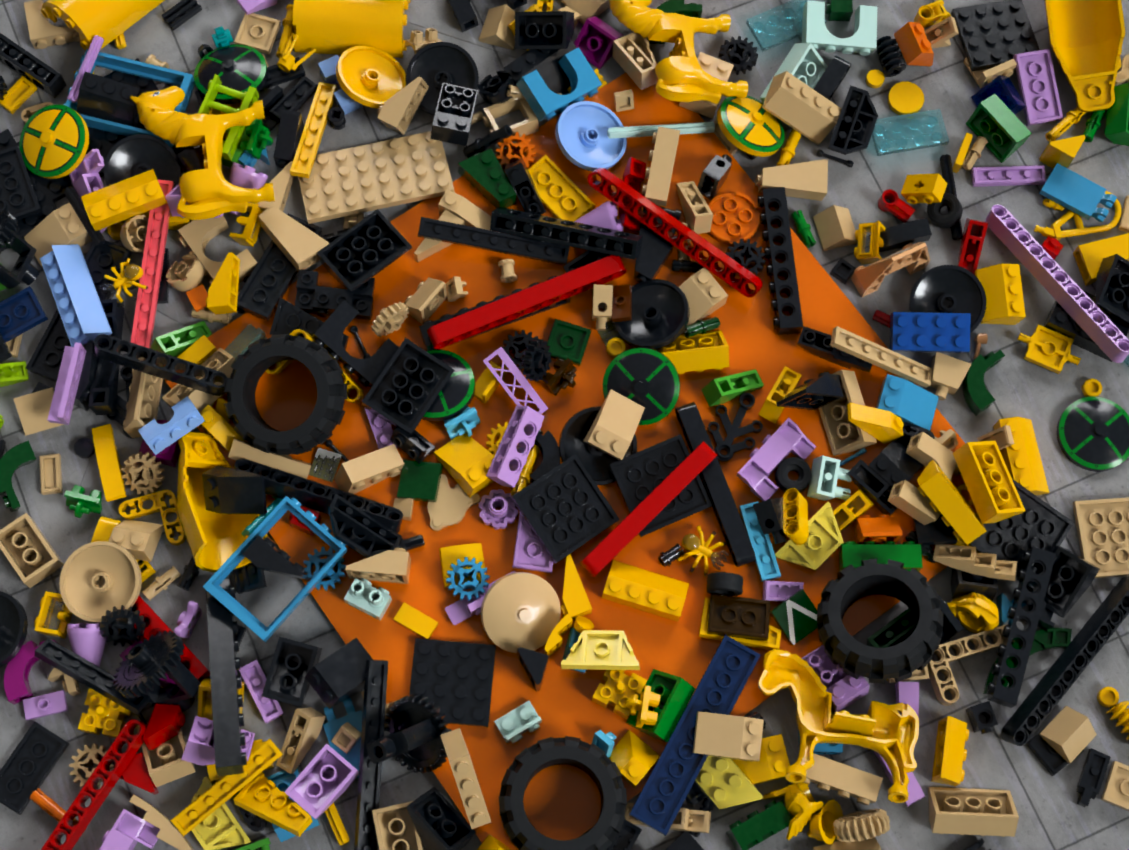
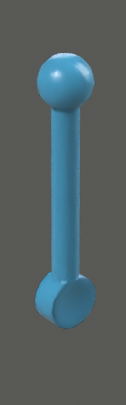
M865 448L861 449L859 452L841 461L840 466L863 455L867 450Z

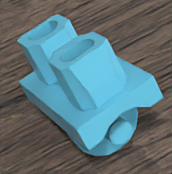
M468 406L456 418L444 420V426L449 438L452 440L464 433L468 437L472 436L471 429L476 427L481 421L477 410L474 407L470 408Z

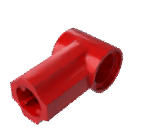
M891 189L884 191L878 200L880 210L890 212L904 223L908 221L915 211L914 208L898 198V194ZM885 198L889 199L891 203L886 202Z

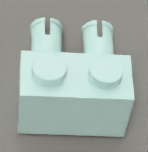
M824 455L813 459L812 476L807 497L822 501L832 498L846 501L850 498V495L847 493H851V490L837 486V479L851 482L852 479L847 474L850 470L841 468V460Z
M355 578L344 597L345 603L381 621L392 601L389 595L390 592L381 587L379 589L372 587V583L364 578H361V580Z

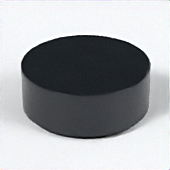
M81 438L75 443L74 451L80 458H89L95 452L94 443L88 438Z

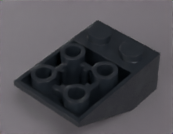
M442 82L430 139L467 146L478 90Z

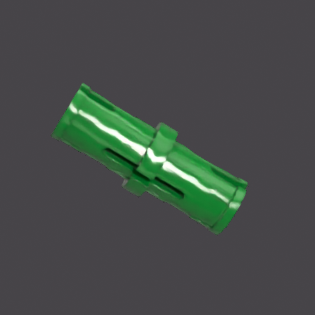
M1105 110L1093 111L1090 119L1087 120L1083 133L1086 137L1085 142L1093 141L1096 131L1100 129V122Z
M798 210V214L795 211L791 214V217L797 227L796 232L800 234L805 246L810 248L809 245L812 247L816 244L810 231L811 226L807 224L802 210Z

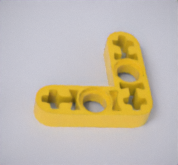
M167 489L126 500L120 504L119 513L124 519L132 520L160 512L168 541L175 546L181 545L185 541L186 537L177 513V498L171 490ZM166 495L171 498L169 499L170 506H175V508H168L165 501H162ZM152 500L153 506L148 510L143 509L144 501ZM136 503H138V507L141 510L140 512H138L137 509H133L137 507ZM127 506H130V508H132V510H130L131 514H127L126 512H124L125 510H127ZM169 513L177 514V519L174 522H167L166 517ZM168 527H176L178 534H181L178 536V540L171 538L174 536V531L172 528L168 529Z

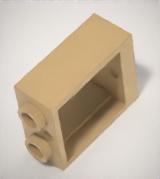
M512 97L504 103L483 108L484 116L482 120L485 127L490 128L489 133L499 129L494 119L519 109L525 120L510 126L512 136H515L516 132L521 137L523 134L527 136L539 131L538 118L524 99Z

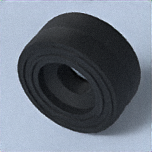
M944 193L941 203H932L927 206L928 217L935 226L940 228H950L956 225L962 217V205L958 198L951 193ZM948 206L950 208L949 212L945 215L940 214V209Z
M787 458L776 469V484L783 492L790 488H796L801 493L811 481V469L800 458ZM795 471L798 474V479L795 481L790 480L788 472Z
M718 572L708 574L707 592L710 594L738 596L743 592V577L740 575Z

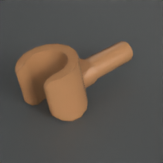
M979 333L975 337L976 348L973 359L979 356L981 344H987L988 336L986 333Z

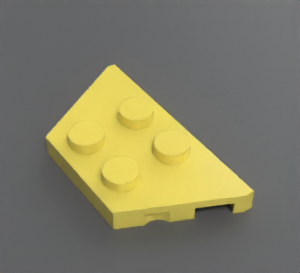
M829 502L808 521L809 536L807 541L802 545H795L789 540L775 554L776 558L816 571L844 543Z
M583 630L578 637V641L571 647L568 657L561 661V668L640 670V664L634 655L631 645L628 643L624 631Z
M708 755L696 778V782L719 810L764 798L736 763L729 758Z
M207 776L203 778L202 784L197 793L194 794L191 803L213 786ZM226 803L191 830L204 850H218L246 845L252 842Z

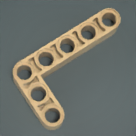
M1005 625L941 644L934 651L938 656V661L931 660L928 663V671L935 695L941 705L949 706L959 699L960 695L949 663L998 648L1000 644H1003L1004 637L1002 636V631ZM986 636L992 637L994 643L989 644L986 641ZM968 641L974 643L975 650L969 649ZM949 647H953L956 650V656L949 653ZM937 672H942L945 675L944 681L938 679ZM944 691H949L952 694V700L945 698Z

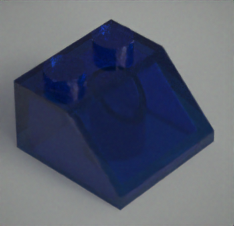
M999 75L971 97L976 107H978L982 101L996 94L1015 115L1026 107L1020 94L1007 76Z

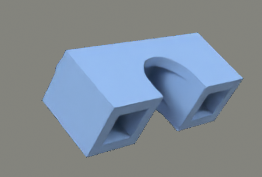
M338 54L318 63L320 74L325 83L339 84L336 77V65L339 60ZM342 88L333 92L337 106L343 109L345 115L363 107L362 104L350 98Z
M188 396L171 407L174 415L169 422L158 424L153 419L138 429L142 438L155 455L205 422Z

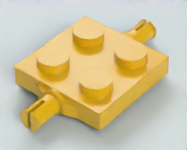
M1039 324L1031 337L1020 332L1017 340L1027 343L1025 360L1057 374L1062 371L1067 361L1078 365L1081 358L1070 354L1074 339Z

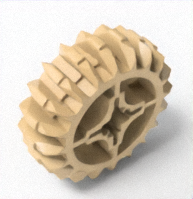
M883 809L862 810L839 817L834 821L833 829L837 840L846 843L885 834L890 830V820Z

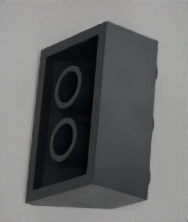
M515 12L516 50L568 48L574 32L573 12Z
M85 72L79 88L77 112L133 127L137 114V104L131 100L130 96L138 97L142 92L140 88Z

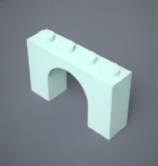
M807 0L803 5L802 43H811L816 51L819 49L825 50L828 53L842 51L843 54L860 53L862 56L870 55L877 47L878 7L860 5L855 10L853 36L838 38L833 36L826 28L825 2Z

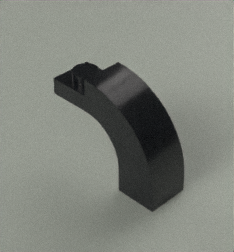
M539 430L535 438L534 444L540 448L543 460L540 466L529 476L531 483L560 465L559 447L554 436L549 431L542 435V431Z

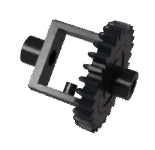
M2 210L0 212V247L11 248L20 256L11 272L0 264V283L8 289L16 287L21 281L26 285H30L40 273L31 264L37 250L14 232L17 226L16 217L9 211Z
M165 630L162 634L160 632L156 636L152 634L149 640L145 638L143 643L135 645L128 655L125 656L126 660L119 663L121 667L116 669L118 673L113 676L115 679L112 682L114 683V688L126 698L140 697L142 693L150 696V703L154 707L156 704L179 705L182 712H185L195 702L194 695L199 688L200 681L181 662V656L184 654L182 640L174 632L172 633L170 630L167 632ZM166 673L176 684L162 688L159 679L167 680Z
M414 694L395 701L394 705L389 708L390 711L386 713V716L390 718L385 719V723L389 724V726L385 727L384 731H388L390 734L366 744L368 755L373 764L397 756L395 760L403 759L401 766L408 765L407 770H413L414 773L420 772L423 774L441 767L447 761V754L440 735L452 731L446 728L449 721H443L446 714H439L441 707L434 708V701L428 703V697L422 698L421 695L415 696Z

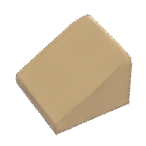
M395 498L393 507L403 513L402 520L411 521L414 499Z
M346 722L340 727L331 742L347 754L360 739L361 732Z

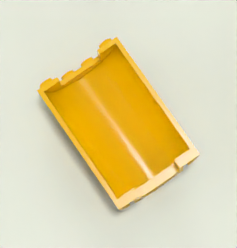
M47 0L42 5L41 13L45 18H50L54 23L60 17L70 29L73 28L77 31L80 37V45L86 51V49H89L94 36L98 35L104 39L101 47L103 49L165 0Z
M294 0L293 39L296 35L299 36L294 46V51L308 53L312 49H316L315 53L342 55L344 51L351 47L371 46L385 51L392 57L403 58V51H407L403 36V27L407 26L405 10H408L411 0Z

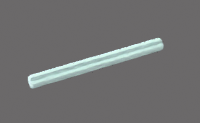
M696 122L608 128L607 135L609 139L653 136L654 132L657 133L658 126L680 130V134L713 133L715 131V123Z

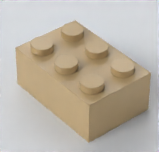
M700 52L697 60L702 70L717 79L728 82L734 65ZM706 100L679 103V106L712 119L719 103L714 104Z
M27 513L0 530V549L23 583L29 588H32L64 566L35 521Z

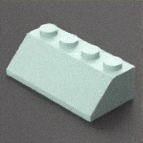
M795 43L774 76L788 71L814 89L828 66L811 43ZM772 80L760 96V99L763 103L767 96Z

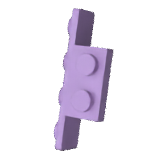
M497 580L490 583L488 588L483 587L485 593L484 595L478 593L479 598L477 600L474 596H471V601L468 602L467 597H464L462 601L458 600L445 607V611L454 626L475 614L477 616L481 615L484 596Z

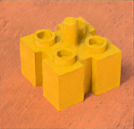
M606 670L603 676V680L606 683L605 685L599 683L591 701L604 708L609 704L615 707L614 713L628 719L631 710L626 708V700L632 699L633 694L640 696L647 680L635 673H632L630 677L624 674L625 670Z
M89 688L84 704L89 709L87 713H82L78 729L95 735H100L102 730L103 735L116 739L126 724L123 721L124 716H130L131 711Z

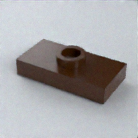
M630 284L613 286L612 322L632 320V287Z

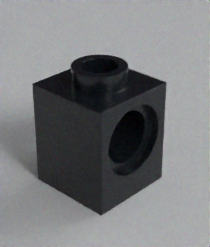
M990 701L966 709L974 733L981 731V734L994 731L992 727L998 725ZM979 714H983L986 717V724L979 721Z

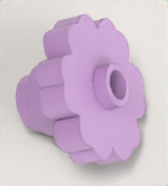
M503 489L491 490L489 495L482 496L479 502V509L481 510L479 516L485 525L492 524V527L497 530L505 529L507 523L512 524L515 522L518 510L510 498L512 497L511 493L505 494Z

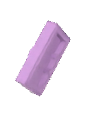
M763 580V600L785 601L800 589H803L804 582Z
M64 690L23 700L25 719L27 721L68 711Z

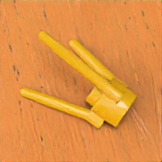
M293 33L277 63V66L287 73L290 70L295 71L299 65L316 52V49H312L295 63L296 59L290 53L299 36L296 35L293 39Z

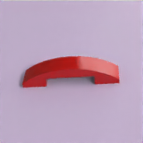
M630 157L623 174L622 181L638 192L640 190V182L645 180L646 163ZM626 196L627 201L632 203L631 198ZM619 207L622 226L639 231L640 221Z

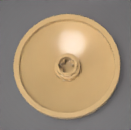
M96 541L81 546L66 560L60 574V593L65 605L75 616L89 622L100 623L101 617L106 615L107 610L112 612L114 606L117 609H121V605H124L125 609H128L130 606L133 607L140 594L142 577L136 559L127 549L112 542Z
M515 572L498 579L488 589L481 606V622L486 635L498 647L512 653H517V649L520 647L534 651L546 644L551 632L559 623L561 615L560 601L554 588L543 578L528 572Z

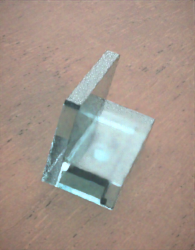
M249 324L228 345L225 351L236 359L239 354L243 355L248 350V345L259 339H267L266 334L262 329H256Z

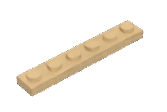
M838 326L833 328L830 346L925 388L931 385L932 368Z

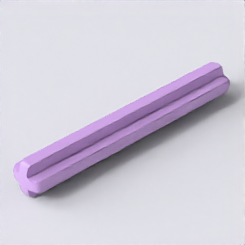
M98 35L93 37L67 97L73 103L78 102L79 88L84 73L91 72L103 45L104 39Z

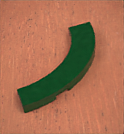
M1050 628L1036 631L1030 655L1047 649H1066L1071 643L1072 629ZM1016 641L1011 643L1013 648H1019V644ZM999 656L988 673L983 694H987L988 684L993 681L992 668L998 662ZM1007 659V666L1013 668L1014 663L1012 660ZM1002 678V685L1004 687H1007L1008 681L1005 678Z

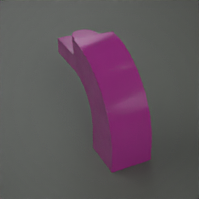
M32 640L22 645L19 652L8 662L5 669L4 689L8 701L14 705L22 702L24 699L33 697L28 677L32 666L40 659L35 656V650L39 646Z

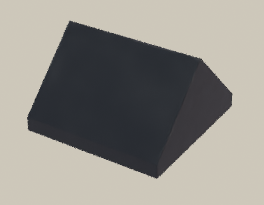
M520 647L517 649V657L537 692L542 685L549 655Z

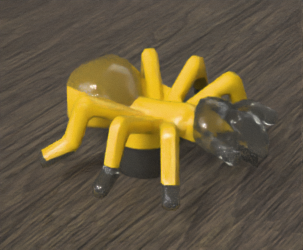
M127 258L126 262L120 263V274L117 272V265L111 267L117 279L104 275V279L114 281V284L103 283L99 286V289H102V294L106 295L104 297L106 299H112L116 292V298L120 301L121 307H124V301L120 297L122 287L124 292L133 301H137V299L129 290H133L136 287L148 289V286L138 283V280L143 275V269L138 265L129 264L131 258Z
M697 526L700 540L695 534L685 535L682 540V546L685 550L691 552H687L685 555L677 558V561H682L689 556L696 558L690 569L692 573L700 559L704 558V576L707 577L708 558L711 559L713 567L720 570L721 568L718 566H724L721 561L725 563L727 561L722 553L726 556H729V553L724 550L712 552L713 549L725 546L727 543L718 542L708 548L716 532L713 531L707 542H705L703 531H701L700 526Z

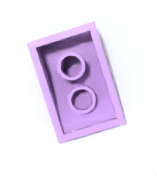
M326 743L287 788L285 793L314 819H317L348 789L359 776V771Z

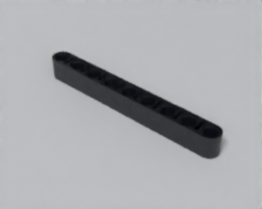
M692 402L675 408L677 419L690 452L692 453L703 441L714 451L696 404ZM716 456L699 475L711 501L713 511L736 567L756 561V556Z
M239 459L235 462L234 469L264 476L265 494L284 499L285 496L290 499L294 497L302 506L329 514L328 507L334 495L338 494L396 533L400 531L403 513L397 508L247 459Z

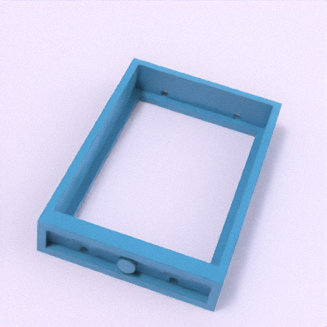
M86 49L85 54L81 56L80 67L83 63V60L86 56L88 49ZM99 52L90 72L93 74L95 66L180 86L185 93V97L176 106L174 111L182 113L186 112L195 87V80L192 74ZM79 70L75 72L74 81H75V79H76V76H77ZM67 99V102L63 105L77 112L78 102L73 103ZM80 114L85 120L87 127L124 136L137 134L151 135L161 139L170 147L174 146L169 140H163L151 131Z
M285 496L203 586L207 592L264 642L273 635L347 552L346 544L334 538L330 534L332 532L331 529L324 523L322 525L318 524L315 521L317 517L309 510L303 511L300 508L302 504L294 497L290 499ZM289 510L336 552L275 620L266 627L227 593L220 584L245 558L243 553L258 536L264 537Z

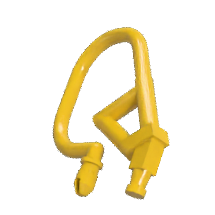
M1044 199L1042 202L1044 206L1053 208V210L1063 211L1065 207L1050 199ZM1116 199L1113 204L1115 208L1114 218L1106 225L1084 227L1081 216L1069 210L1051 224L1050 228L1040 227L1036 224L1034 232H1039L1044 237L1050 236L1058 241L1065 237L1105 232L1113 229L1118 224L1122 213L1121 205L1118 199ZM1073 217L1076 229L1061 231L1060 227Z

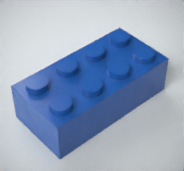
M892 312L890 314V350L899 352H970L971 313Z

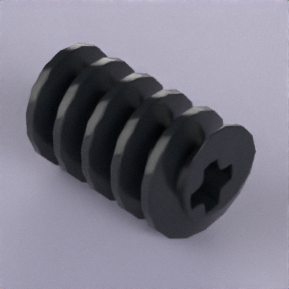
M890 36L878 39L876 47L885 77H893L906 69V65L902 64L904 59L900 58L902 52L899 51L900 48L896 45L897 41L896 39H891Z

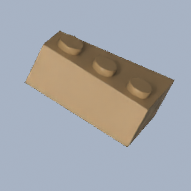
M631 33L614 40L613 58L641 90L657 84L655 72L657 64L650 50L649 41L638 33Z
M395 444L342 463L334 480L339 490L356 494L388 477L392 478L399 475L404 462Z

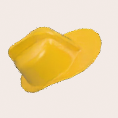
M829 800L821 811L812 815L809 821L808 837L824 841L828 845L833 844L836 838L833 823L836 819L843 816L842 808L837 801Z

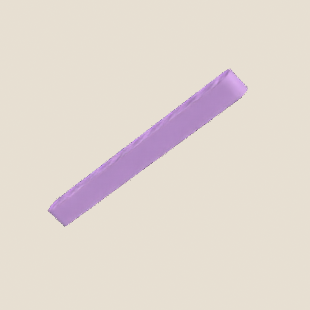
M998 204L992 206L985 219L991 231L1113 362L1122 363L1129 355L1128 338L1004 206Z

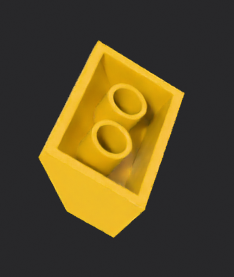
M1002 263L975 270V276L981 282L986 295V310L981 324L1016 325L1026 317L1019 264Z
M951 716L938 721L931 782L957 786L960 782H963L965 771L962 769V765L967 757V750L964 747L965 741H968L969 729H967L966 722Z

